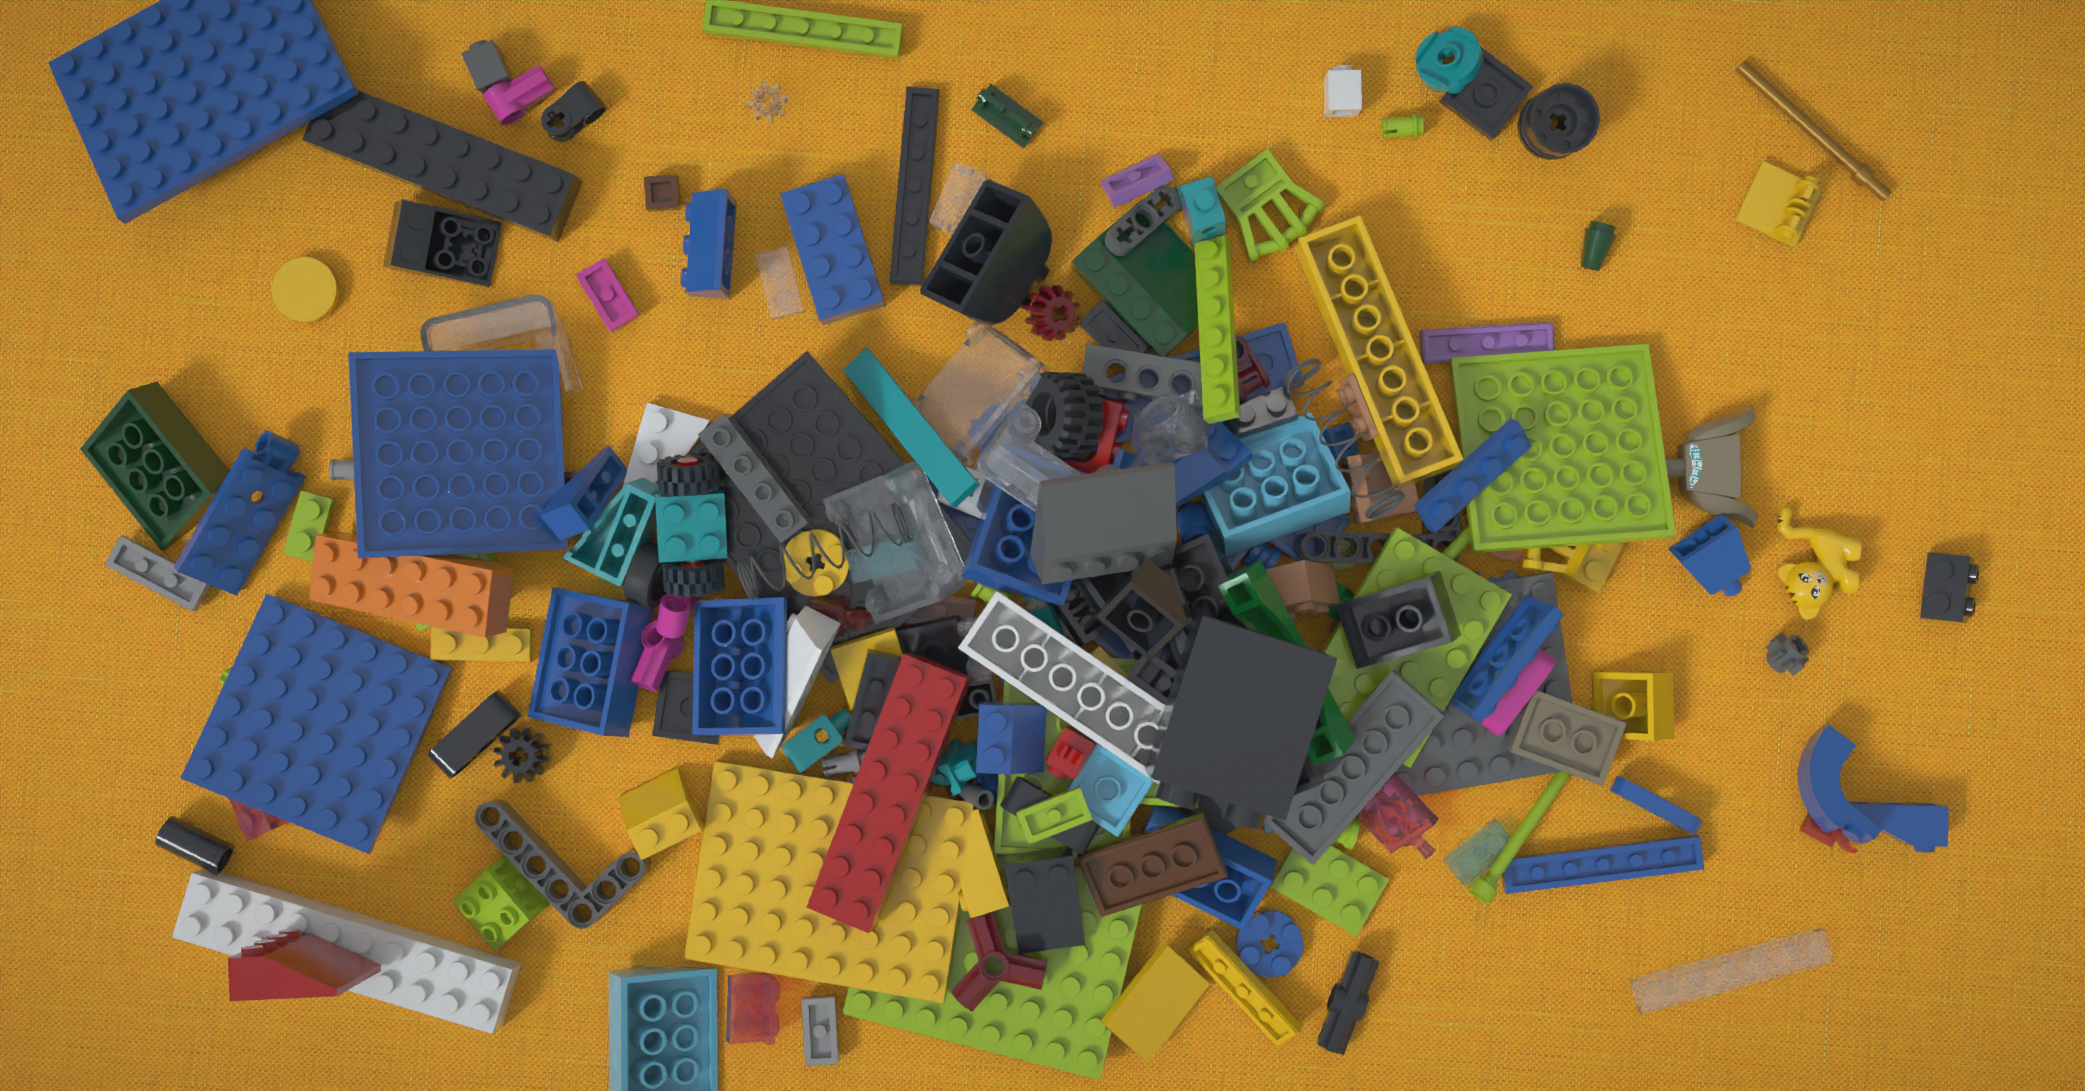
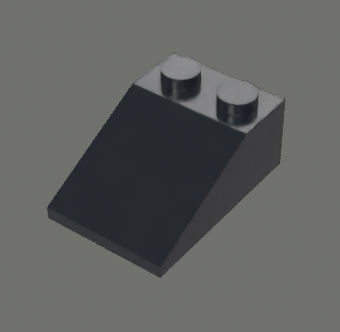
M1440 571L1416 577L1335 605L1356 669L1452 643L1461 636Z
M1065 846L1005 855V867L1018 953L1023 954L1085 945L1072 849Z

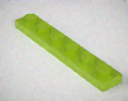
M706 0L702 31L704 34L899 59L903 24L727 0Z
M1225 235L1194 243L1203 419L1208 424L1240 417L1230 241Z

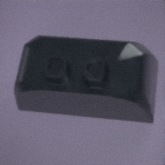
M989 179L985 180L921 287V294L982 324L992 326L1006 321L1019 308L1024 309L1023 307L1031 304L1032 301L1029 297L1032 294L1029 292L1034 281L1038 283L1044 281L1050 271L1045 263L1051 250L1052 232L1046 217L1030 196Z

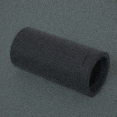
M171 816L165 821L155 840L156 846L215 875H218L225 868L234 851L233 844L175 816Z

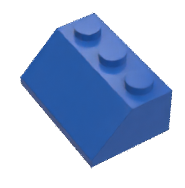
M727 189L692 193V202H687L685 216L686 222H690V233L684 236L683 252L684 255H688L687 268H682L681 286L686 288L685 292L691 297L730 299L737 201Z

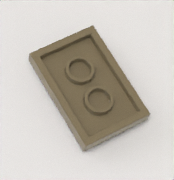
M1536 690L1521 711L1507 750L1603 786L1627 723Z

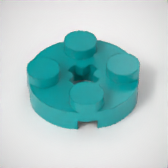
M1448 27L1449 31L1438 34L1436 31L1423 40L1417 49L1415 61L1417 63V72L1427 87L1435 91H1447L1450 94H1457L1476 77L1484 61V55L1472 32L1461 27ZM1455 54V60L1452 63L1444 64L1442 60L1444 57L1450 58Z

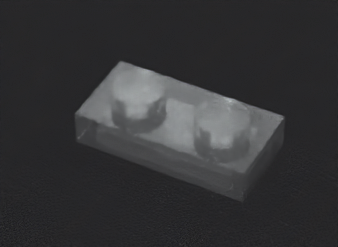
M784 247L755 254L771 319L775 320L805 312L789 248Z

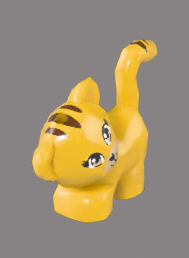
M1784 507L1777 517L1778 531L1788 540L1809 539L1817 561L1816 563L1801 562L1794 564L1789 562L1782 564L1777 568V576L1785 583L1787 595L1797 606L1801 618L1811 620L1818 615L1821 606L1831 599L1833 584H1836L1840 592L1851 594L1857 592L1859 572L1849 570L1847 563L1859 561L1862 542L1860 539L1844 536L1827 527L1801 526L1793 528L1790 525L1793 511L1789 507Z

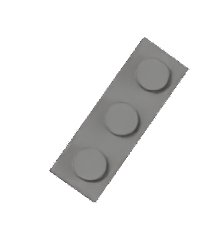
M127 536L119 537L105 563L111 569L191 611L199 609L211 586L177 572L173 568L176 562Z

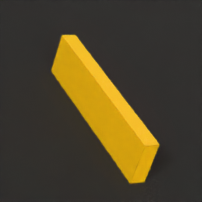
M1212 929L1189 946L1187 951L1277 1047L1299 1034L1303 1026Z

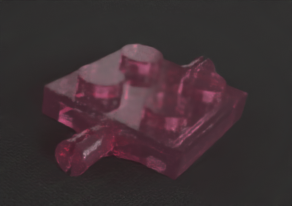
M1394 773L1356 817L1360 818V821L1390 853L1401 847L1413 845L1424 859H1427L1436 849L1422 835L1432 828L1439 818Z

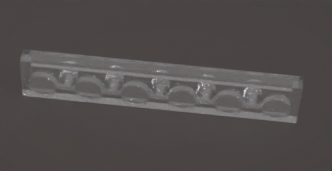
M1818 928L1630 980L1638 1012L1646 1014L1833 963V958L1825 930Z

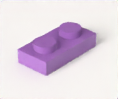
M1157 154L1101 180L1100 183L1104 193L1115 208L1173 181L1174 178L1162 156Z

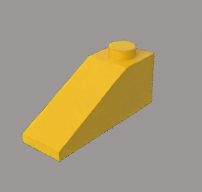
M975 808L971 812L960 885L962 891L958 892L961 908L964 912H969L970 918L1011 905L1009 889L998 855L994 853V843L985 814L979 808Z

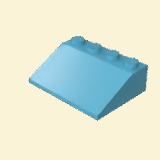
M1311 412L1307 413L1308 417L1314 418ZM1302 415L1296 421L1239 439L1252 452L1254 458L1230 479L1200 494L1213 530L1217 534L1226 557L1350 512L1351 491L1341 471L1336 469V461L1329 447L1320 443L1319 435L1321 431L1315 420H1308Z
M639 968L609 971V1091H718L717 968Z

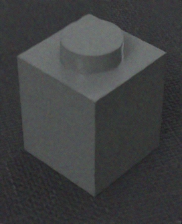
M492 40L477 41L469 46V50L461 53L477 90L483 95L490 87L497 83L514 80L501 49Z

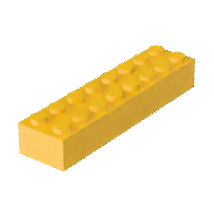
M1361 215L1299 238L1295 251L1347 376L1354 374L1378 433V437L1374 438V441L1392 484H1398L1395 491L1456 468L1464 459Z

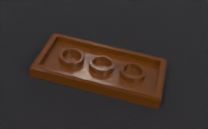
M1204 812L1089 849L1084 855L1080 853L1077 855V860L1101 917L1228 877L1227 868Z

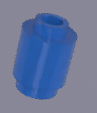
M1189 503L1178 510L1176 518L1183 544L1214 532L1203 504Z

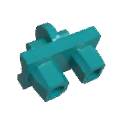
M959 738L950 741L944 756L941 758L933 782L941 786L951 784L953 795L963 792L967 780L978 775L976 773L977 740L965 745L962 744Z

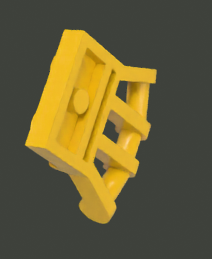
M1625 542L1571 546V548L1568 546L1550 547V550L1565 558L1562 564L1540 561L1542 548L1528 549L1527 559L1523 560L1522 568L1558 573L1589 592L1599 594Z

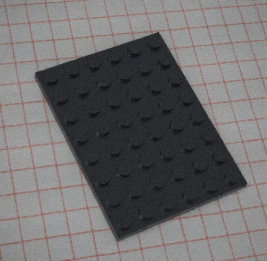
M809 351L802 354L732 415L812 519L792 536L780 543L719 464L720 488L716 490L724 491L727 558H723V560L739 579L737 561L745 559L751 567L750 556L752 555L769 581L775 587H781L783 572L779 550L780 544L786 548L791 539L801 532L815 529L830 531L840 538V522L846 526L858 546L866 554H870L872 544L869 511L876 515L890 537L896 543H900L901 537L890 510V504L894 502L898 503L910 533V543L907 542L905 544L903 542L901 546H896L885 536L872 517L875 548L872 557L868 558L857 550L842 528L844 545L850 558V570L844 583L827 595L816 597L804 595L796 591L787 580L783 589L778 591L764 580L754 565L759 598H787V622L792 613L798 616L806 605L841 623L831 646L892 627L896 629L962 573L972 540L942 505L936 501V498ZM703 442L688 453L692 455L703 454V456L711 455L714 457ZM818 553L815 556V571L818 568L824 569L825 563L821 561L822 555ZM808 557L807 563L811 565L810 570H812V557ZM829 649L820 671L832 684L839 678V674Z

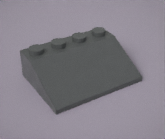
M1173 462L1040 481L1030 556L1042 584L1132 571L1146 557L1158 567L1172 564L1177 542L1175 466Z

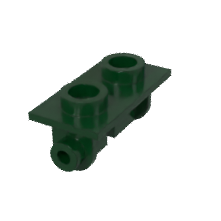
M991 83L987 89L983 88L977 96L978 101L971 109L1023 149L1043 124L1040 119Z

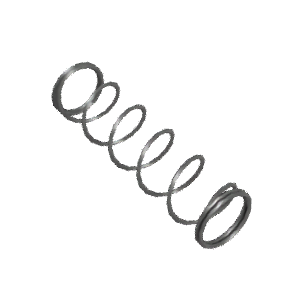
M1317 358L1307 359L1297 364L1285 374L1282 380L1283 384L1287 387L1288 392L1294 395L1313 393L1303 409V416L1306 419L1323 420L1330 418L1320 432L1319 441L1321 444L1337 446L1348 443L1336 459V469L1342 472H1352L1366 468L1357 477L1352 486L1351 493L1353 496L1368 498L1383 494L1365 511L1367 518L1374 519L1388 513L1403 501L1405 494L1400 490L1391 492L1398 487V484L1373 494L1358 495L1355 493L1354 490L1358 481L1370 468L1381 461V458L1356 468L1342 469L1339 467L1338 461L1342 454L1352 443L1363 436L1365 432L1337 443L1323 442L1322 434L1324 430L1339 414L1346 411L1349 406H1345L1341 410L1323 417H1308L1306 414L1308 404L1323 388L1332 384V380L1310 391L1293 392L1290 387L1297 386L1310 379L1321 367V362ZM1316 364L1306 374L1292 380L1298 371L1309 365ZM1396 498L1395 500H1393L1391 503H1389V504L1386 505L1385 507H1383V508H1381V509H1379V510L1373 512L1374 510H1376L1378 507H1380V506L1383 505L1384 503L1388 502L1389 500H1392V499Z
M891 503L890 510L901 537L900 543H896L890 537L876 515L869 511L872 544L870 554H866L855 542L846 526L842 522L839 523L842 548L841 565L837 566L831 561L815 536L810 533L811 576L807 577L800 571L785 547L780 544L783 581L782 586L779 588L769 581L752 555L750 556L751 567L745 559L738 560V573L748 597L751 600L759 598L754 565L772 588L778 591L783 589L786 581L784 554L802 577L808 580L812 579L815 574L813 541L832 566L838 569L842 568L845 561L842 528L862 555L868 558L872 557L875 548L872 517L885 536L894 545L901 546L903 542L905 544L907 542L910 543L911 537L908 526L898 503Z

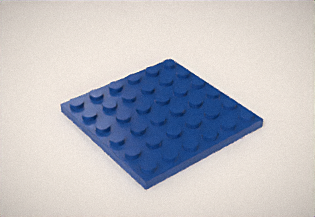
M558 349L348 352L358 558L568 549L567 538L560 541L540 516L553 496L565 486Z
M266 593L180 779L371 854L453 668Z

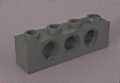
M1087 344L1082 373L1086 374L1087 377H1091L1094 380V385H1098L1100 396H1105L1106 391L1119 393L1118 399L1138 402L1139 397L1152 399V405L1171 407V403L1174 402L1185 404L1184 410L1203 413L1200 363ZM1109 367H1121L1124 370L1125 378L1119 383H1113L1108 380L1106 371ZM1145 371L1153 372L1157 376V385L1153 388L1143 387L1139 382L1140 374ZM1176 377L1186 378L1190 383L1189 392L1185 394L1177 393L1172 387L1173 379Z
M731 413L722 415L697 434L780 543L784 542L812 520Z

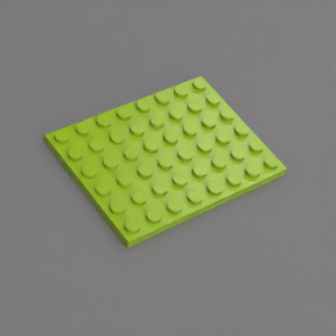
M997 853L1008 886L1005 867V855L1008 854ZM1074 865L1085 945L1023 953L1024 955L1048 960L1042 990L1000 981L973 1012L964 1008L951 993L953 988L979 961L966 920L970 918L969 912H964L960 905L947 994L944 1003L849 987L842 1014L1100 1080L1112 1032L1100 1021L1120 997L1142 904L1101 917L1081 867ZM1010 905L994 912L1006 949L1010 952L1018 953ZM991 956L987 959V965L992 971L999 972L1004 969V962L1000 957Z

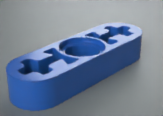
M1618 775L1610 788L1611 792L1693 835L1697 834L1703 822L1702 819Z

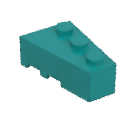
M644 478L627 483L603 510L602 515L596 520L591 529L583 533L582 538L563 556V559L619 587L624 586L626 573L634 555L643 544L652 541L656 531L655 494H661V491L658 490V485Z

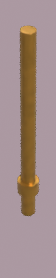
M1746 60L1736 68V71L1849 171L1852 174L1850 178L1859 186L1864 185L1882 202L1890 196L1892 191L1873 175L1875 171L1866 163L1861 164Z

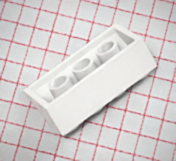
M806 605L798 616L792 613L787 622L785 734L753 735L764 753L770 758L774 757L793 729L841 623Z

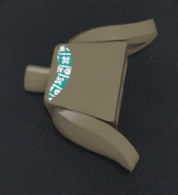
M1751 405L1739 413L1717 418L1695 427L1688 434L1686 443L1679 445L1678 458L1665 459L1668 478L1679 477V491L1686 492L1688 500L1694 506L1717 516L1723 514L1727 518L1740 521L1754 529L1758 515L1749 506L1736 500V498H1741L1740 434L1735 433L1742 431L1756 419L1757 416Z

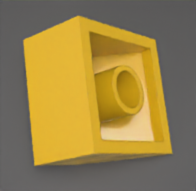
M1593 672L1594 712L1627 723L1621 739L1648 741L1674 739L1673 672Z
M679 768L618 797L626 831L641 860L705 828V820Z

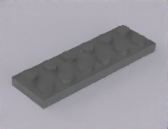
M1393 669L1347 722L1356 739L1344 755L1319 764L1325 778L1324 781L1314 788L1293 796L1286 821L1266 815L1264 823L1308 862L1314 865L1446 714Z

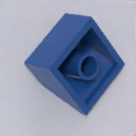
M979 701L976 773L1011 775L1043 772L1047 708L1041 704Z

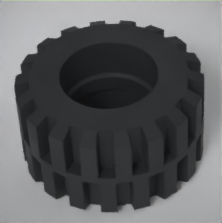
M1045 372L1038 374L1036 379L1030 382L1029 390H1026L1025 400L1022 403L1023 417L1021 419L1024 426V436L1028 438V445L1030 448H1034L1035 453L1043 456L1082 457L1085 453L1088 454L1092 451V446L1097 444L1099 440L1098 435L1102 432L1104 412L1102 409L1103 399L1099 395L1100 389L1098 385H1094V380L1091 377H1087L1083 373Z

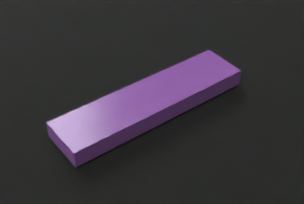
M1553 322L1421 330V360L1423 364L1450 362L1451 358L1553 351L1555 350Z

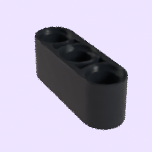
M497 690L438 742L427 755L449 779H452L514 724L521 716V713Z
M1017 776L1000 806L1018 817L1016 814L1017 810L1053 797V795L1028 780ZM1091 820L1050 837L1084 855L1101 826Z

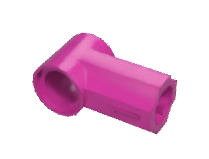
M537 65L511 82L502 81L493 85L484 93V97L500 124L508 125L523 117L528 107L556 90L543 68Z
M667 594L662 597L656 624L657 632L667 638L682 637L686 632L687 623L695 611V601L702 600L704 594H702V597H696V595H691V597L681 595L677 597L674 594Z
M657 621L650 622L642 631L641 642L644 648L630 680L634 685L653 692L658 691L670 660L678 657L684 647L683 637L667 638L660 635L656 629Z

